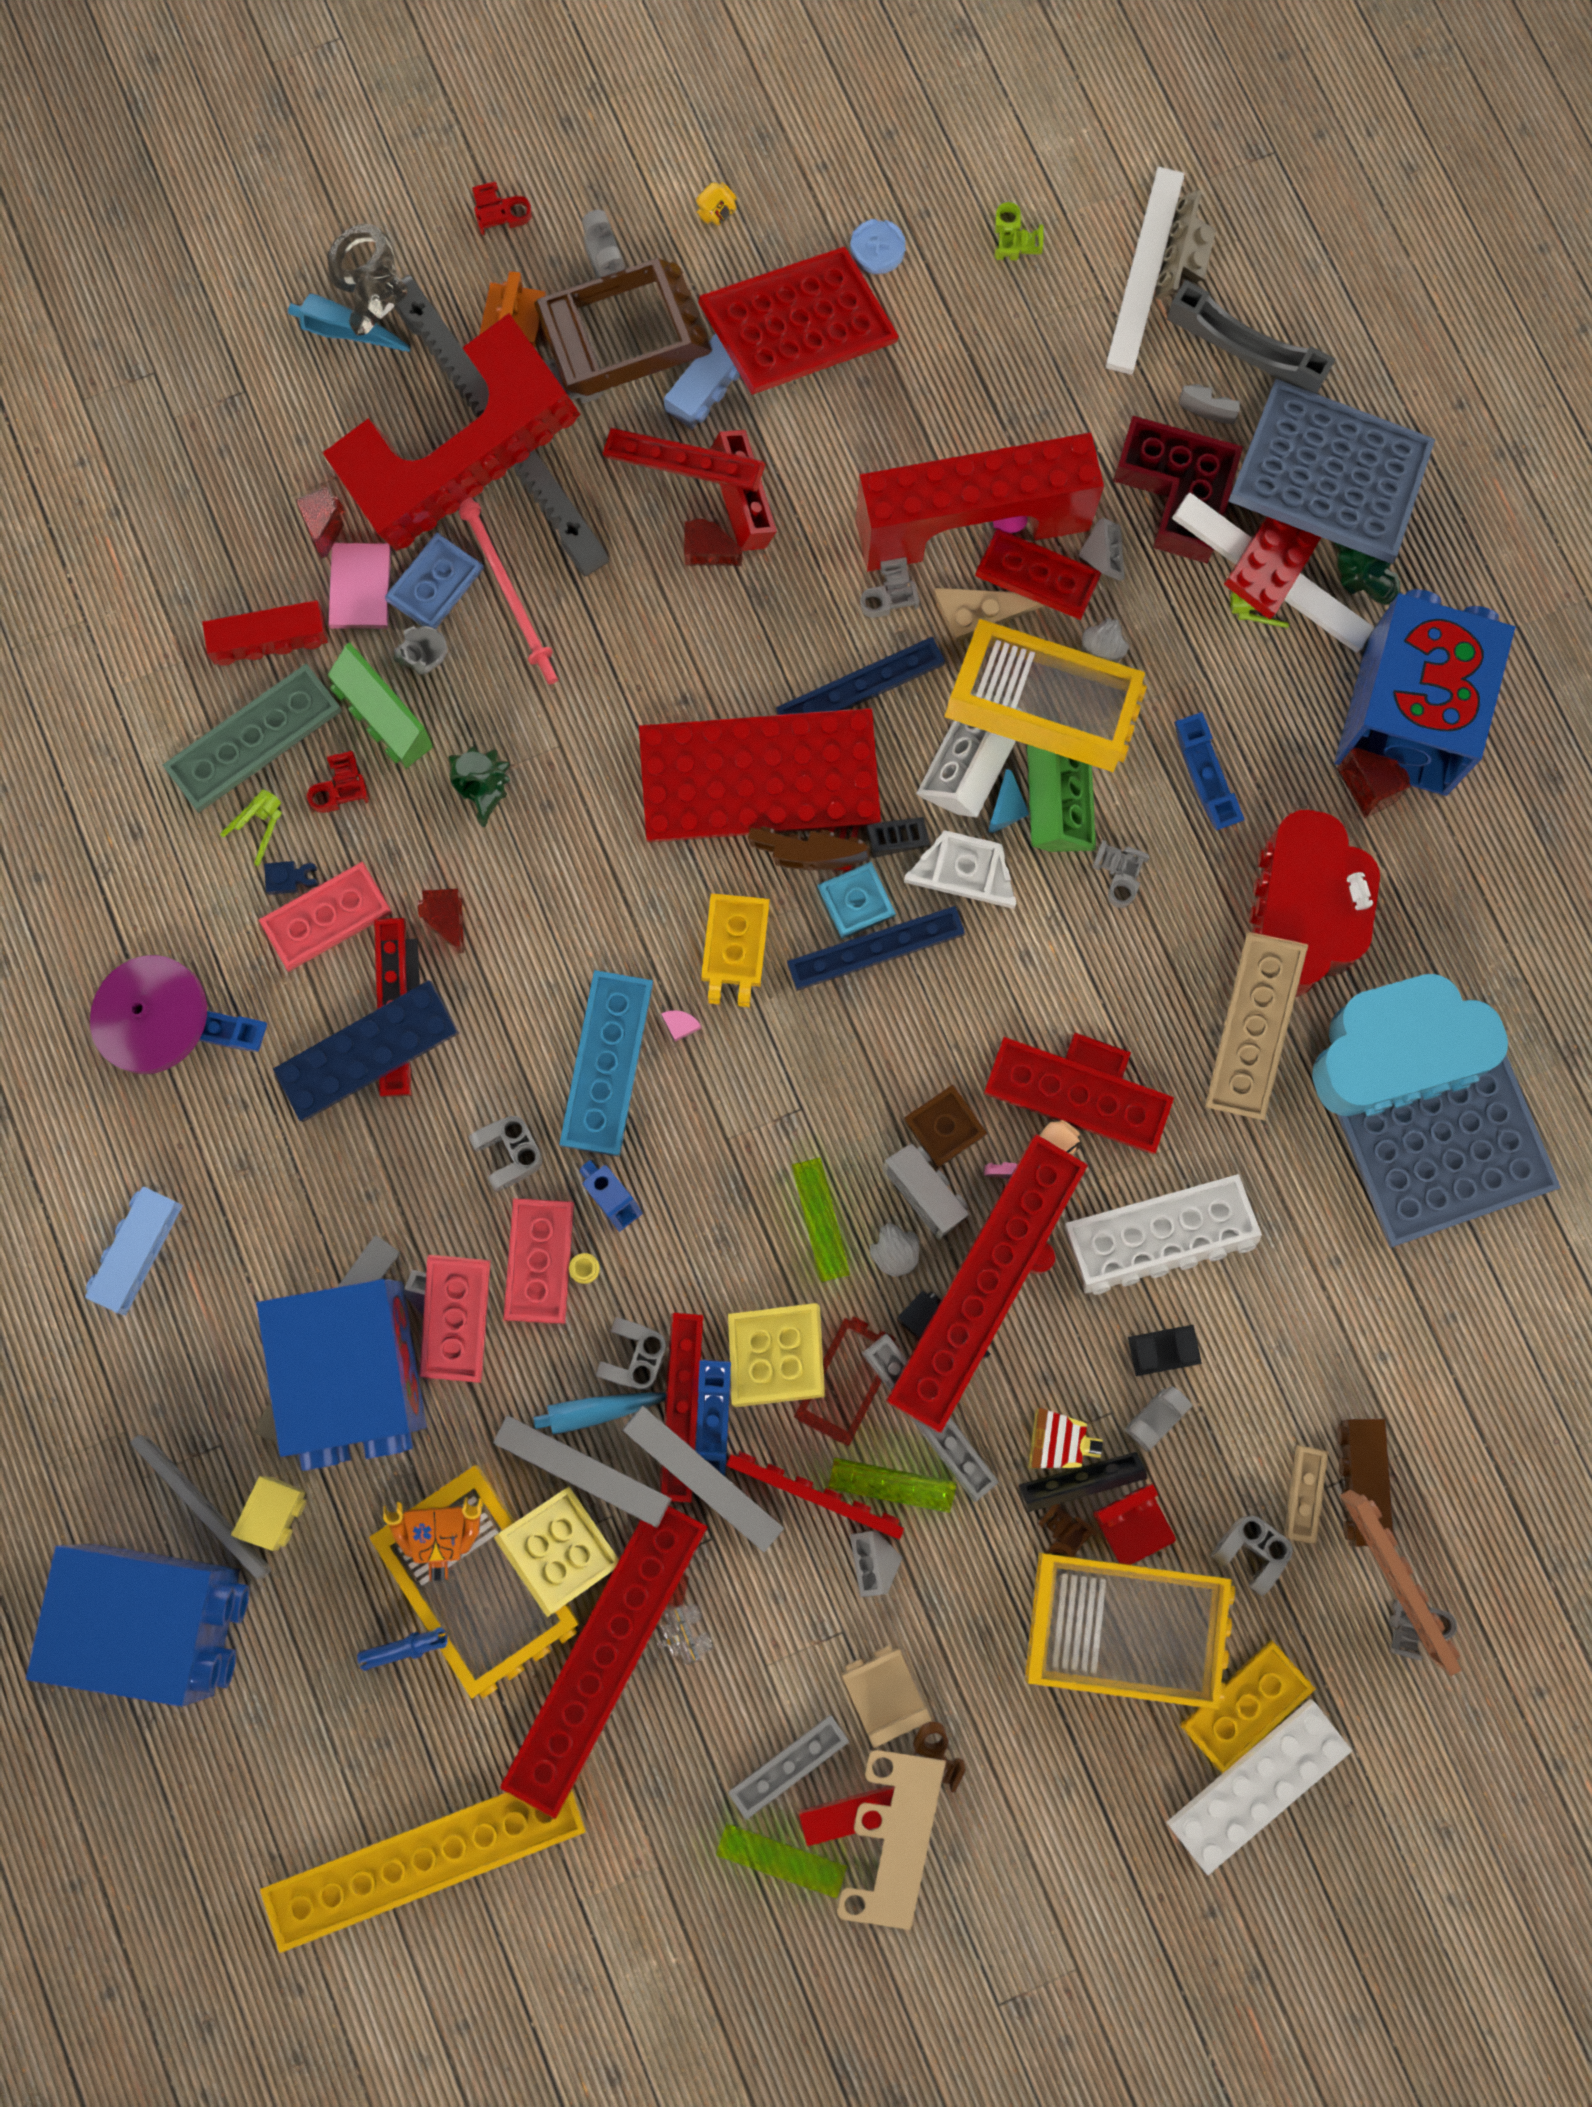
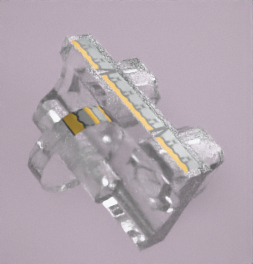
M679 1605L666 1610L665 1614L669 1624L661 1627L665 1639L657 1642L659 1649L668 1646L671 1656L675 1657L681 1654L685 1665L702 1660L701 1655L711 1650L713 1643L707 1632L694 1637L690 1625L702 1620L698 1605L685 1607Z

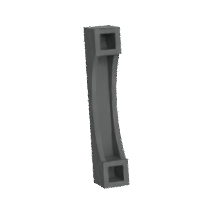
M1187 280L1184 281L1172 301L1166 320L1286 383L1315 394L1319 392L1336 360L1335 358L1312 346L1310 348L1293 346L1255 331L1222 309L1209 296L1210 292Z

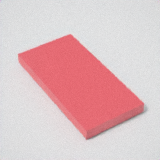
M362 861L260 918L259 922L289 972L374 924V919H383L393 912Z
M513 1198L504 1321L566 1324L574 1202Z
M429 1255L427 1257L419 1377L481 1383L491 1260Z

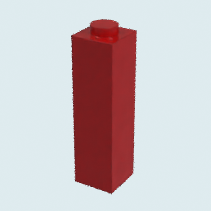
M889 1785L800 1809L799 1817L807 1847L856 1834L854 1826L859 1806L863 1803L891 1807L895 1786ZM868 1811L862 1817V1825L867 1830L878 1828L882 1824V1816L877 1811Z

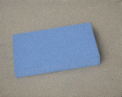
M436 532L385 595V601L422 627L429 626L436 629L480 575L484 565Z

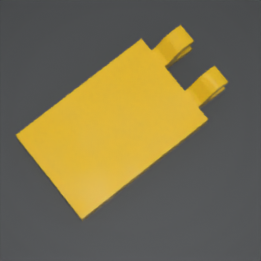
M711 893L701 981L710 982L708 1004L720 1005L722 983L739 985L738 1007L750 1008L752 986L761 987L770 899Z

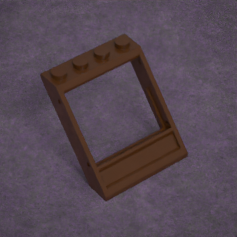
M660 258L539 298L534 303L564 388L584 396H590L709 355L713 351L708 340V334L704 330L699 318L700 314L692 300L691 291L684 280L682 269L676 263L667 262ZM657 282L679 342L600 369L578 308Z

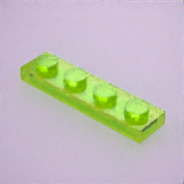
M821 1157L791 1164L820 1283L849 1277L850 1272Z
M834 1457L828 1489L950 1513L957 1482Z
M727 1822L715 1855L836 1899L838 1898L847 1870V1865Z

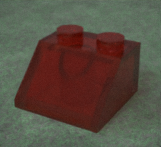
M1359 748L1350 750L1337 767L1338 773L1365 819L1396 804L1411 787L1407 771L1399 766L1397 760Z

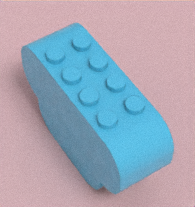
M1424 974L1361 992L1354 996L1346 1006L1341 1008L1333 1016L1329 1026V1038L1332 1045L1324 1050L1315 1060L1312 1069V1079L1321 1103L1329 1111L1341 1116H1354L1366 1113V1116L1370 1117L1384 1112V1109L1392 1107V1104H1394L1396 1109L1413 1104V1101L1422 1098L1421 1096H1423L1424 1100H1429L1441 1096L1442 1092L1452 1089V1092L1460 1091L1470 1087V1084L1480 1081V1076L1495 1068L1504 1059L1508 1049L1507 1034L1500 1016L1491 1006L1476 1000L1463 1001L1457 987L1450 980L1436 974Z

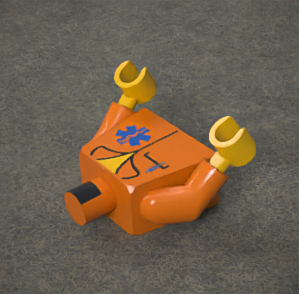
M466 1497L463 1506L406 1510L404 1517L401 1502H396V1512H389L386 1505H384L383 1519L389 1524L394 1540L406 1556L413 1558L414 1563H429V1581L448 1580V1561L460 1560L462 1554L470 1551L480 1533V1515L483 1507V1499L479 1498L478 1506L469 1505L468 1497Z

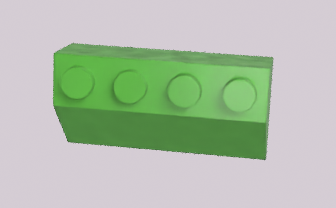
M350 642L345 645L328 673V677L332 682L329 688L340 701L344 698L351 705L348 707V710L358 722L363 719L369 727L366 731L376 743L382 741L387 746V749L384 751L395 764L400 761L407 769L433 748L426 729Z
M1027 744L1029 810L1031 818L1030 837L1032 847L1049 852L1096 850L1092 765Z

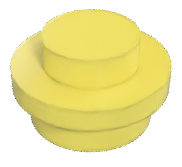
M588 1253L576 1255L569 1264L571 1277L580 1284L593 1282L600 1272L599 1262L593 1255Z

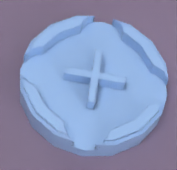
M870 219L861 223L854 230L850 242L851 257L856 265L865 272L872 274L888 273L894 270L903 260L905 237L900 228L891 221L884 220L883 222L877 221V219Z

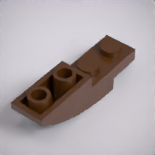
M760 827V829L751 828L748 835V841L752 848L773 853L772 857L776 866L791 869H836L869 860L870 856L868 845H865L864 841L854 837H848L847 840L838 838L836 834L827 830H820L819 833L811 831L807 842L799 835L788 834V837L779 835L775 830L768 827Z

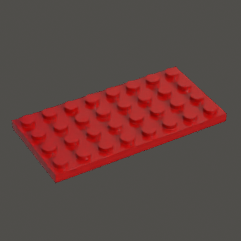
M872 708L638 725L647 843L749 835L751 828L760 829V827L771 828L777 833L827 830L829 828L867 827V825L881 822Z

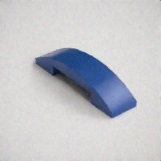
M1203 711L1175 721V729L1187 770L1200 802L1216 831L1243 822L1245 819L1235 793L1231 794L1211 744L1213 737Z
M207 1011L205 1027L199 1041L233 1049L259 1052L268 1023L242 1016L233 1017Z
M700 1360L696 1452L725 1476L731 1361Z

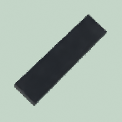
M1133 1452L1019 1485V1490L1027 1511L1031 1512L1145 1480L1148 1477L1146 1468L1138 1453Z

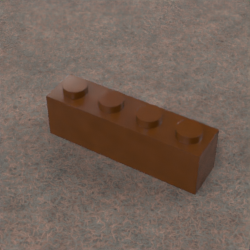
M1341 1420V1426L1337 1428L1338 1444L1342 1445L1343 1458L1339 1460L1340 1475L1345 1479V1489H1342L1341 1495L1351 1489L1360 1496L1364 1494L1368 1501L1373 1500L1382 1515L1378 1519L1384 1529L1388 1528L1393 1534L1386 1420ZM1341 1498V1502H1342L1343 1508H1346V1509H1347V1507L1345 1506V1504H1344V1502H1343V1500H1342V1498ZM1347 1509V1521H1344L1343 1524L1345 1540H1349V1546H1368Z

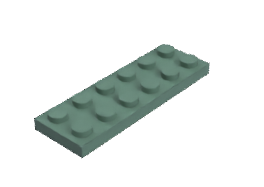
M306 663L162 764V766L199 813L342 712V709Z

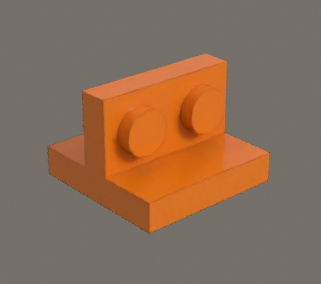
M509 271L507 282L503 281L502 284L490 282L479 333L481 334L506 314L510 313L533 347H536L541 321L534 303L537 299L545 297L546 291L524 288L521 273Z

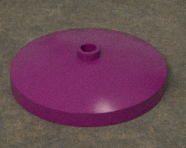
M140 956L121 964L102 982L91 1006L90 1030L97 1049L113 1065L135 1074H154L175 1066L194 1049L203 1033L207 1017V1001L204 989L199 979L190 969L165 956Z

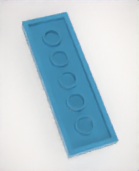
M594 970L559 1143L561 1147L620 1157L653 980Z

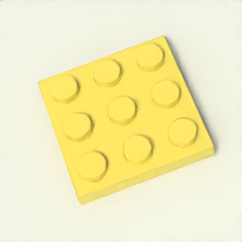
M817 1303L728 1314L731 1399L734 1407L825 1397L820 1306Z
M570 1486L493 1537L546 1617H549L612 1572L619 1562L618 1557Z

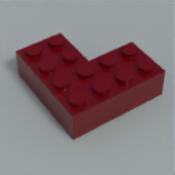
M1132 416L1113 482L1167 497L1153 544L1154 549L1208 564L1214 549L1173 520L1172 517L1189 492L1224 517L1243 446L1138 416Z

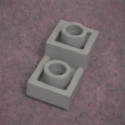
M1199 384L1183 386L1178 402L1180 406L1200 417L1234 425L1239 413L1240 401L1231 400L1227 397L1212 399V388L1203 387Z

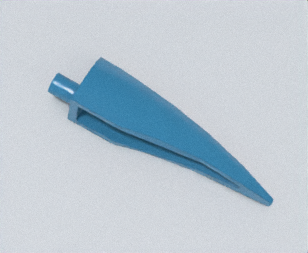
M309 294L302 306L293 303L289 305L288 314L300 318L301 329L327 338L349 339L407 352L411 350L408 344L376 322L319 295Z
M666 1392L597 1396L547 1405L548 1414L533 1417L535 1429L551 1426L552 1435L588 1428L635 1413L642 1405L648 1408L661 1403L666 1399Z

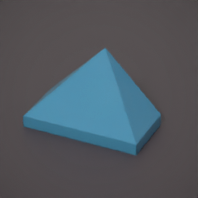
M1006 769L988 829L990 833H995L1029 815L1013 772Z

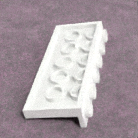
M1239 1174L1065 1223V1230L1084 1282V1293L1093 1292L1094 1295L1105 1293L1111 1289V1286L1121 1283L1122 1286L1136 1284L1140 1281V1278L1149 1275L1152 1278L1164 1276L1169 1273L1170 1269L1180 1267L1181 1270L1189 1269L1196 1266L1198 1261L1205 1259L1217 1261L1225 1258L1227 1253L1238 1250L1239 1253L1249 1252L1256 1248L1262 1236Z

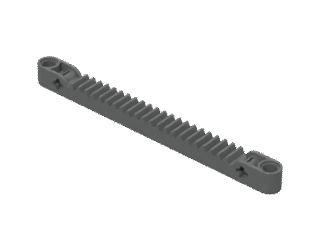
M408 274L385 288L384 290L390 303L395 305L394 309L413 334L422 337L425 347L428 346L431 355H434L437 364L440 363L443 372H446L448 380L452 381L454 388L459 390L460 397L465 398L467 407H471L472 414L474 416L477 415V418L480 417L489 400L487 383L414 279ZM535 450L530 452L526 460L510 467H514L515 475L517 477L520 476L522 485H526L528 493L533 495L534 502L539 503L541 512L545 511L546 519L548 521L551 520L553 529H558L563 549L584 577L609 563V558L604 548Z

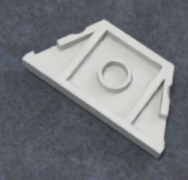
M944 830L935 840L932 847L922 855L918 863L905 875L904 883L1012 909L1016 905V898L1013 895L1010 883L1009 870L1006 867L1005 855L1000 843Z

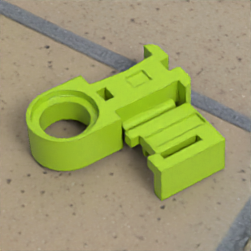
M1012 202L1002 203L996 210L994 233H999V249L995 248L994 258L996 260H1004V256H1009V260L1015 261L1018 260L1020 251L1021 254L1042 255L1044 224H1040L1038 230L1035 229L1033 232H1028V230L1025 232V229L1020 231L1021 210ZM1004 212H1010L1014 214L1016 219L1013 222H1004L1000 215ZM1036 236H1038V247H1035Z

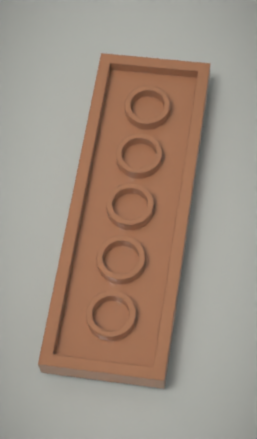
M1351 1489L1340 1495L1431 1660L1450 1676L1462 1671L1457 1662V1659L1461 1658L1454 1644L1450 1640L1446 1641L1441 1631L1445 1630L1441 1620L1435 1612L1431 1614L1425 1603L1429 1602V1599L1423 1588L1419 1584L1415 1585L1409 1576L1413 1574V1570L1405 1557H1399L1394 1549L1398 1545L1391 1531L1388 1528L1384 1529L1378 1519L1382 1515L1374 1501H1368L1364 1494L1360 1496Z

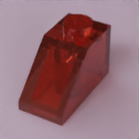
M328 486L295 499L321 559L328 556L344 527L340 516L341 513L345 512L338 495L332 497Z
M701 518L685 521V565L742 566V549L715 522H709Z
M459 889L422 890L423 900H418L419 918H423L426 925L458 954L464 953L463 905Z

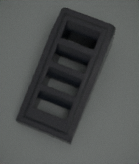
M924 817L880 822L867 825L866 827L872 858L930 846ZM917 826L920 840H914L911 827ZM901 829H906L907 842H903ZM889 832H895L897 843L891 842ZM878 834H884L885 845H880Z

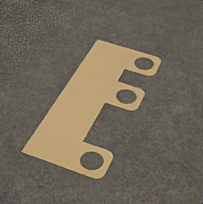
M874 1750L869 1754L865 1772L866 1779L872 1783L895 1786L891 1807L863 1803L858 1808L854 1826L855 1832L862 1836L884 1839L874 1891L845 1888L841 1892L837 1915L840 1919L911 1930L946 1761ZM882 1757L888 1758L893 1764L892 1773L884 1778L876 1776L872 1770L873 1763ZM868 1811H877L882 1816V1824L876 1830H867L862 1825V1817ZM858 1895L864 1899L865 1908L860 1914L851 1915L846 1912L844 1904L848 1897Z

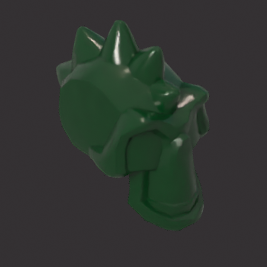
M1334 542L1338 548L1336 559L1337 566L1342 574V586L1350 594L1364 590L1375 602L1382 605H1388L1393 602L1400 592V581L1397 573L1387 569L1391 566V563Z
M472 746L466 753L450 755L448 757L451 768L449 777L452 787L462 795V798L465 800L469 799L475 803V807L478 810L477 821L483 828L487 825L489 817L502 798L507 796L504 784L510 781V777L505 772L508 770L510 763L506 761L497 762L498 752L495 749L482 754Z

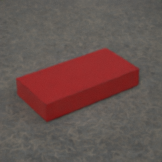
M1074 1033L1065 1058L1123 1078L1131 1052Z

